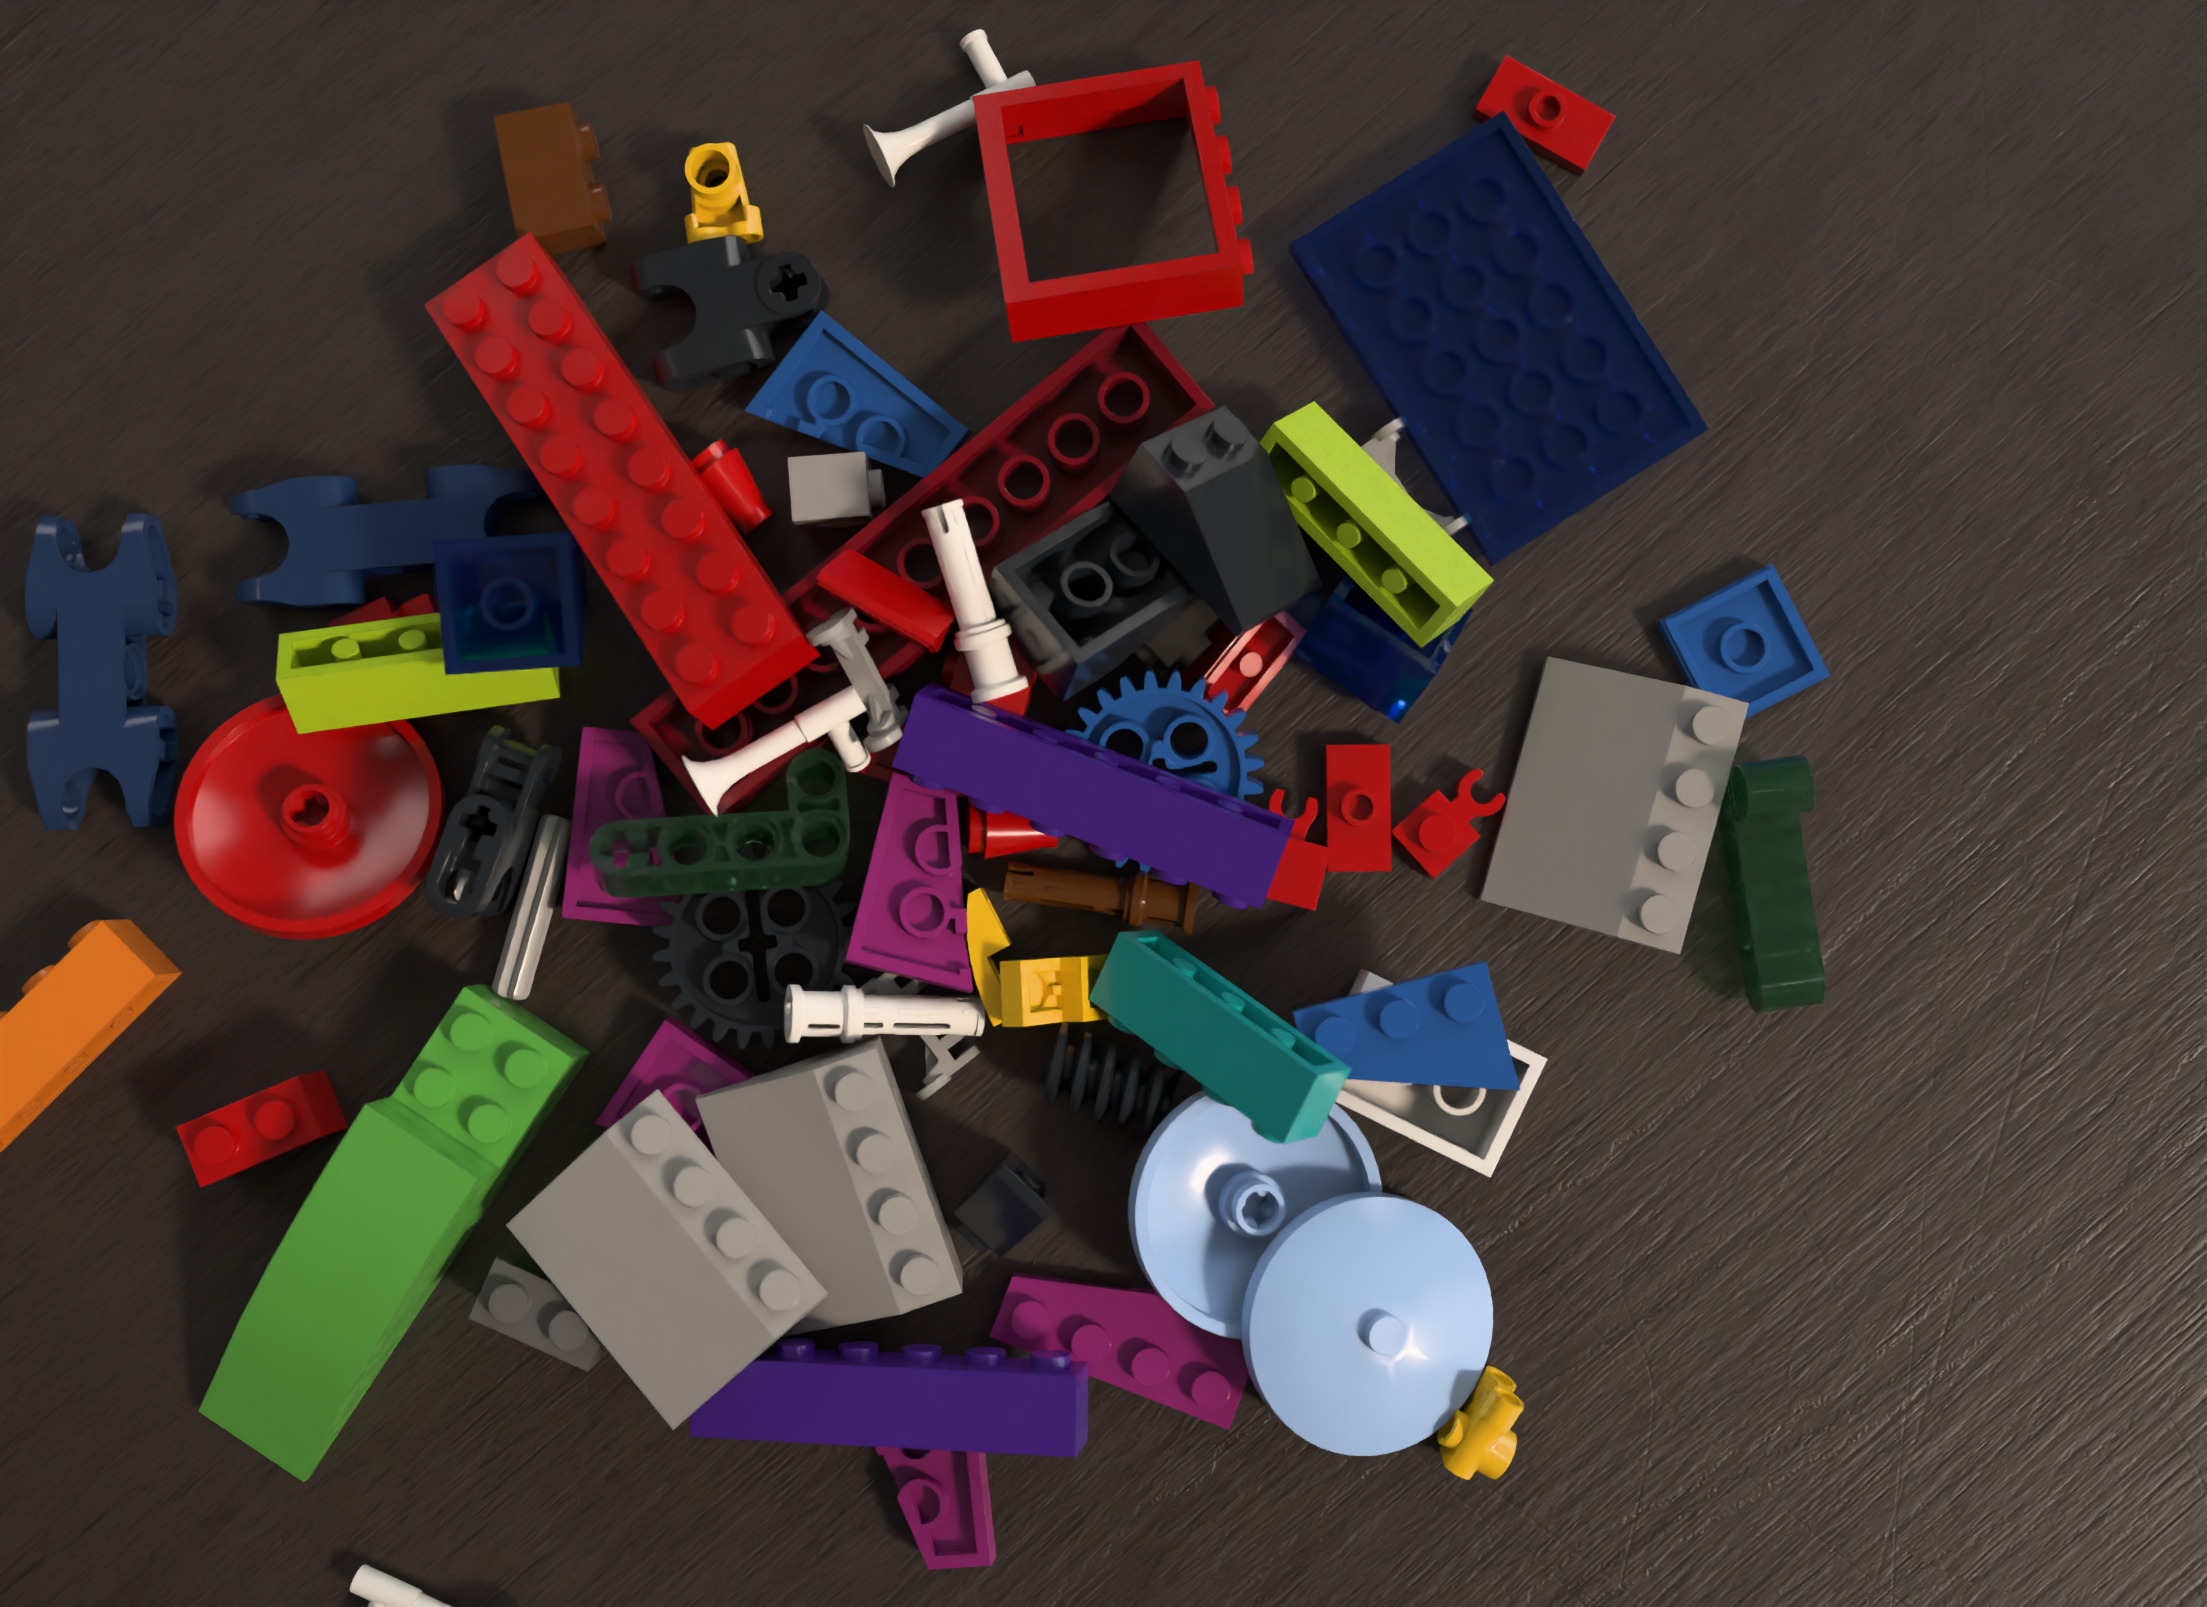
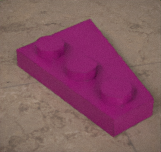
M583 726L561 918L653 927L672 925L673 918L666 914L659 905L661 901H671L680 904L684 897L673 883L676 878H681L652 747L639 732Z
M896 772L892 773L844 959L845 963L966 993L973 991L972 974L968 960L966 936L968 927L966 908H964L962 857L955 790L947 787L940 791L927 789L910 781L907 775Z
M670 1016L664 1020L595 1124L611 1128L658 1089L716 1158L695 1099L697 1096L749 1080L757 1075L676 1018Z
M875 1447L878 1456H884L899 1490V1494L896 1497L928 1570L991 1566L997 1556L985 1452Z

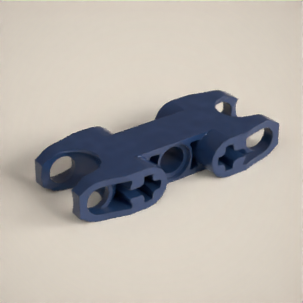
M463 464L427 469L425 471L427 499L359 505L358 481L355 478L345 476L288 478L270 486L231 496V515L241 516L243 520L279 522L284 526L289 540L287 557L275 572L236 583L237 602L249 606L287 607L316 613L355 610L366 605L365 578L432 573L433 598L441 601L497 599L521 590L559 581L557 563H552L550 558L508 555L503 550L499 538L502 519L513 507L526 502L542 500L548 497L532 471L494 468L480 464Z
M128 513L126 522L122 525L121 540L116 557L104 569L92 572L86 565L82 552L81 538L76 530L74 521L63 519L60 516H41L34 534L24 583L25 614L29 630L39 640L57 639L58 709L34 711L30 716L27 726V767L32 779L38 810L45 830L54 831L79 830L80 823L85 816L90 786L102 774L109 772L120 782L125 798L126 812L131 819L133 827L164 828L169 816L175 781L180 767V735L178 721L172 708L167 705L148 706L147 636L171 635L177 622V581L171 565L160 518L148 513Z

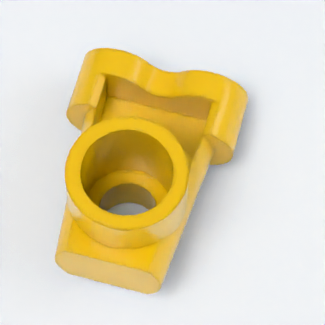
M724 142L718 144L707 143L698 147H692L689 150V156L685 163V175L691 185L692 214L684 218L688 245L722 236L743 237L746 239L747 244L762 240L763 230L760 210L757 206L749 204L735 145ZM719 176L727 177L721 185L709 188L714 178Z
M1486 1366L1463 1410L1456 1409L1453 1414L1454 1416L1438 1430L1437 1441L1441 1445L1439 1450L1444 1466L1453 1474L1466 1480H1470L1475 1471L1493 1480L1499 1478L1508 1468L1516 1450L1517 1436L1510 1429L1525 1406L1513 1393L1516 1389L1515 1382L1495 1367Z

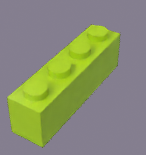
M1315 401L1274 422L1259 442L1270 457L1296 522L1421 648L1458 622L1494 581Z
M543 599L279 634L276 682L298 734L560 698L558 651Z

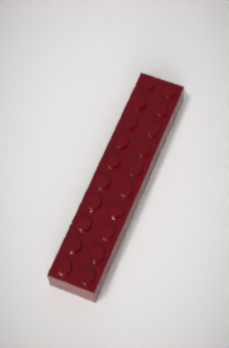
M1145 322L1108 327L786 591L782 598L806 634L826 622L834 613L849 607L825 593L817 584L816 577L820 570L842 551L851 549L952 606L925 517L923 518L921 511L962 499L963 511L988 587L996 565L1111 498L1109 494L1141 443L1215 410V405ZM855 610L857 617L852 623L855 628L863 626L869 636L865 647L885 684H896L932 654ZM957 619L943 644L954 636L955 632L960 631ZM820 644L815 646L820 653L819 657L714 730L687 711L672 686L633 717L630 722L708 817L714 822L726 824L828 740V734L825 733L811 742L806 741L732 784L720 798L717 805V817L701 795L684 764L682 756L684 755L690 761L702 763L721 759L794 720L796 715L852 685L831 645L822 647Z

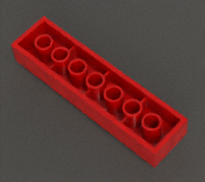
M531 232L525 234L424 305L690 714L714 730L820 656L816 647L810 646L806 638V632L567 276Z

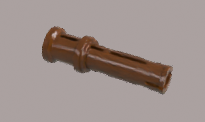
M1011 860L1008 863L1009 872L1006 873L1004 901L1029 902L1087 912L1107 913L1108 915L1122 916L1123 922L1129 923L1131 927H1139L1142 922L1180 927L1182 934L1192 935L1199 885L1188 881L1185 885L1172 884L1163 880L1150 879L1145 871L1138 870L1136 873H1130L1129 878L1055 867L1035 866Z

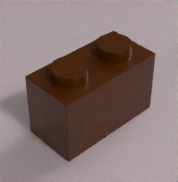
M568 101L493 116L517 240L531 232L550 255L607 244L603 222L612 221V212L604 184L602 182L595 183L591 161L599 160L600 152L591 122H582Z

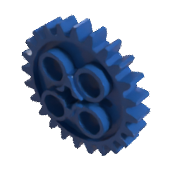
M1147 667L1144 675V685L1138 687L1134 685L1126 673L1120 674L1121 693L1115 696L1107 688L1100 685L1096 691L1101 704L1098 710L1084 703L1078 706L1077 712L1086 723L1085 728L1067 725L1064 731L1109 749L1106 742L1109 735L1119 729H1131L1142 738L1143 746L1136 755L1130 758L1151 766L1153 759L1164 758L1168 769H1181L1201 764L1204 761H1214L1217 764V768L1214 771L1176 770L1170 773L1248 803L1250 802L1244 799V794L1263 793L1262 782L1247 776V772L1264 766L1262 755L1244 752L1245 749L1259 740L1256 730L1237 732L1236 728L1246 717L1243 707L1233 709L1227 713L1222 710L1228 698V692L1224 688L1215 692L1210 698L1204 696L1205 676L1199 675L1190 687L1186 688L1181 686L1179 668H1173L1167 684H1158L1153 668ZM1185 722H1195L1203 727L1207 737L1203 745L1198 749L1182 751L1171 742L1170 735L1174 728ZM1126 857L1124 861H1116V866L1121 868L1129 858ZM1139 862L1140 871L1148 873L1151 866Z

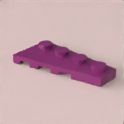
M1013 1272L989 1336L1030 1353L1038 1350L1067 1351L1070 1353V1361L1088 1362L1089 1376L1228 1430L1250 1376L1244 1359L1241 1339L1217 1335L1198 1327L1169 1306L1154 1289L1129 1287L1128 1289L1096 1285L1095 1282Z

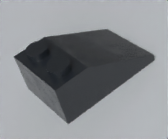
M1225 405L1141 443L1109 494L1236 637L1315 594L1322 586L1267 451L1252 436L1244 423L1236 418Z
M1112 498L1107 499L996 565L988 585L997 619L1004 618L1005 623L1010 625L1012 633L1007 637L1008 640L1062 703L1110 673L1200 597Z

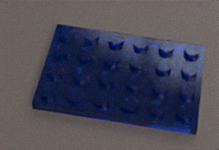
M1504 110L1290 243L1289 253L1396 419L1400 417L1404 423L1402 428L1450 505L1458 517L1464 516L1468 523L1465 526L1466 530L1490 567L1709 430L1704 419Z

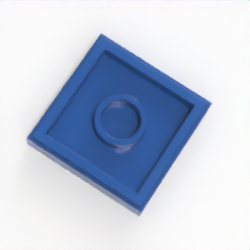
M1772 563L1655 622L1686 684L1689 687L1749 703L1745 719L1830 676Z

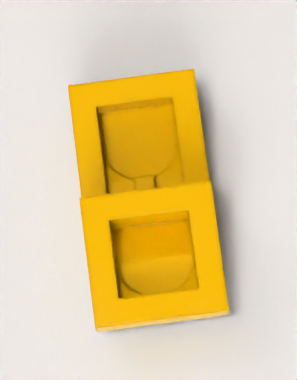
M978 888L968 894L966 913L967 941L975 982L983 1005L993 1027L1002 1023L1000 973L990 955L1011 945L1012 942L984 888Z
M1109 954L1000 961L1002 1027H1027L1058 1022H1087L1107 1019L1108 1013L1090 1001L1089 996Z

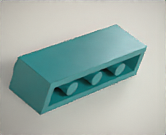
M1156 929L1119 932L1089 996L1090 1001L1108 1013L1107 1019L1114 1027L1128 1034L1139 1036L1155 1048L1154 1055L1158 1060L1167 1066L1187 1072L1203 1084L1202 1091L1205 1095L1219 1104L1234 1107L1252 1121L1251 1127L1258 1135L1273 1143L1287 1144L1318 1136L1352 1069Z

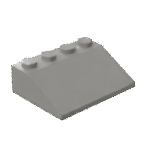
M1549 656L1545 657L1478 900L1656 950L1680 954L1749 703L1681 684Z
M880 1034L696 1097L695 1101L717 1161L829 1295L781 1337L900 1315L962 1293L963 1269Z
M658 1089L603 1133L506 1224L673 1430L829 1296Z

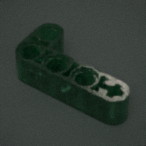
M813 748L804 750L793 757L787 769L785 811L718 814L717 817L715 815L608 822L598 828L590 839L589 855L595 883L606 894L619 898L821 886L832 883L842 875L847 866L850 842L846 776L843 764L836 755L824 749ZM818 779L827 783L831 790L825 794L815 796L803 792L799 785L806 780ZM820 838L830 841L836 847V851L828 856L819 857L808 853L803 846L812 839ZM757 842L767 846L771 853L762 860L752 861L741 857L737 851L747 843ZM685 846L696 847L705 854L703 859L691 865L679 864L671 856L676 850ZM649 849H657L659 866H650ZM621 852L628 853L627 866L615 867V854Z
M1801 754L1733 764L1718 815L1744 986L1749 1004L1757 1014L1819 1005L1824 1002L1826 994L1825 975L1799 814L1810 813L1814 808L1815 782L1809 762Z

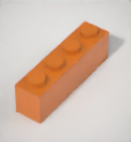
M130 919L94 920L82 927L68 942V947L71 951L55 966H47L34 974L22 987V992L25 996L10 1011L0 1012V1152L182 974L173 962Z

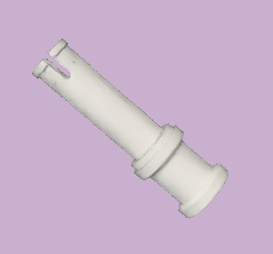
M962 499L923 510L921 513L923 518L925 517L959 624L960 631L954 633L956 639L953 641L956 650L964 651L975 686V689L970 693L973 703H980L1009 695L1029 685L1026 676L1018 675L1007 637L1012 633L1010 625L1005 623L1004 618L997 619L963 511Z
M788 984L786 989L784 1031L785 1039L788 1043H798L801 1036L840 1037L842 1043H854L855 1040L861 1039L862 1034L981 1036L984 1029L985 1007L980 995L892 996L863 994L862 989H856L855 985H843L840 992L802 991L799 984Z

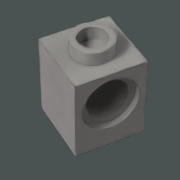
M865 452L788 457L792 522L800 531L865 527L875 519V508L885 507V487L882 469L872 470L871 462Z

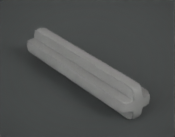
M544 814L539 820L492 985L493 992L499 996L513 1000H523L530 994L568 860L572 820L552 814Z

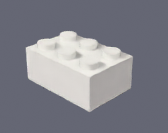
M1361 969L1348 996L1394 983ZM1507 1039L1520 1091L1346 1079L1335 1102L1491 1177L1547 1058Z

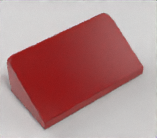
M851 549L842 551L821 569L816 577L817 584L825 593L848 606H853L855 610L932 654L933 652H938L957 619L952 606Z
M1286 611L1277 614L1238 637L1220 620L1180 669L1181 686L1189 688L1199 675L1205 676L1204 696L1210 698L1215 692L1224 688L1228 692V698L1222 710L1227 713L1233 709L1243 707L1246 712L1309 633Z

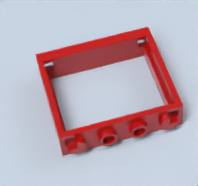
M1199 60L972 96L1012 343L1243 306V275L1254 273L1251 245L1248 237L1237 239L1235 226L1242 225L1243 221L1239 190L1237 185L1226 187L1224 175L1231 174L1228 139L1226 135L1215 136L1213 125L1221 123L1218 93L1215 85L1205 87ZM1188 116L1216 253L1029 283L1006 145Z

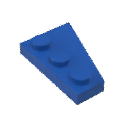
M822 310L744 410L750 414L852 452H865L868 458L925 478L957 452L972 434V431Z
M1486 961L1474 962L1291 1011L1295 1028L1352 1068L1347 1079L1520 1091Z

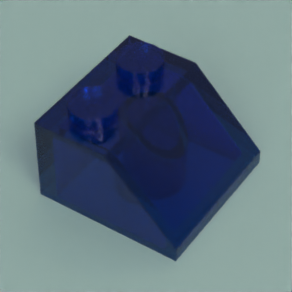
M559 532L433 541L445 675L583 665L588 597L584 551L572 533Z
M1345 573L1292 652L1308 662L1316 672L1330 677L1359 697L1369 708L1381 712L1399 724L1437 675L1473 609L1469 608L1458 622L1421 648Z

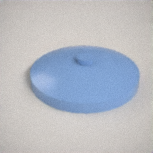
M1200 1090L1174 1108L1152 1133L1142 1150L1131 1181L1128 1202L1129 1231L1135 1255L1145 1277L1159 1296L1185 1319L1214 1334L1241 1339L1242 1309L1249 1281L1260 1257L1277 1234L1294 1218L1323 1201L1350 1193L1382 1192L1378 1166L1365 1136L1348 1114L1335 1103L1318 1136L1287 1144H1277L1258 1135L1251 1127L1252 1121L1234 1107L1219 1104Z
M1358 1192L1336 1196L1307 1209L1294 1218L1277 1234L1260 1257L1249 1281L1242 1309L1241 1340L1246 1366L1252 1382L1264 1403L1276 1417L1306 1441L1322 1449L1351 1456H1374L1399 1451L1422 1441L1444 1426L1454 1416L1453 1414L1456 1409L1459 1410L1475 1388L1483 1372L1492 1340L1493 1304L1491 1291L1484 1268L1472 1245L1450 1221L1437 1212L1413 1200L1384 1192Z

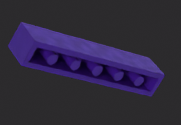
M933 681L915 694L892 764L893 767L908 772L909 780L921 787L938 791L944 790L945 787L968 795L969 803L980 810L994 814H1003L1006 810L1029 819V826L1042 834L1052 837H1064L1066 834L1089 842V848L1099 856L1114 861H1124L1126 857L1151 866L1150 872L1163 881L1177 885H1185L1187 881L1212 890L1211 895L1217 901L1239 909H1245L1248 905L1262 909L1295 820L987 702L973 703L971 696Z
M782 1339L776 1342V1347L767 1348L690 1415V1437L1077 1457L1088 1441V1362L1070 1361V1353L1062 1350H1038L1031 1352V1359L1005 1358L1006 1351L998 1347H974L966 1350V1356L941 1355L942 1348L933 1344L906 1345L902 1347V1353L878 1352V1344L869 1341L844 1342L839 1344V1350L815 1349V1341L811 1339Z

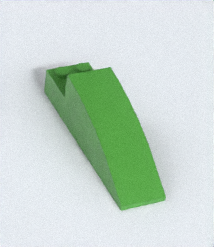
M487 983L465 986L393 1095L366 1103L334 1152L296 1215L247 1304L198 1412L301 1481H307L591 1052L511 999L495 994L492 987Z

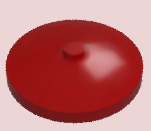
M280 694L241 710L225 721L201 745L188 765L178 789L174 813L175 839L182 863L191 880L220 912L234 922L261 934L282 939H322L349 933L371 924L396 908L415 890L432 865L445 828L446 796L440 771L430 750L421 736L405 719L298 734L283 696Z

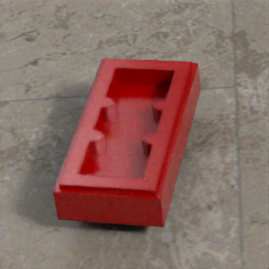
M1508 55L1503 59L1472 117L1579 177L1584 173L1616 117Z
M1390 744L1325 745V847L1331 848L1326 872L1391 871Z

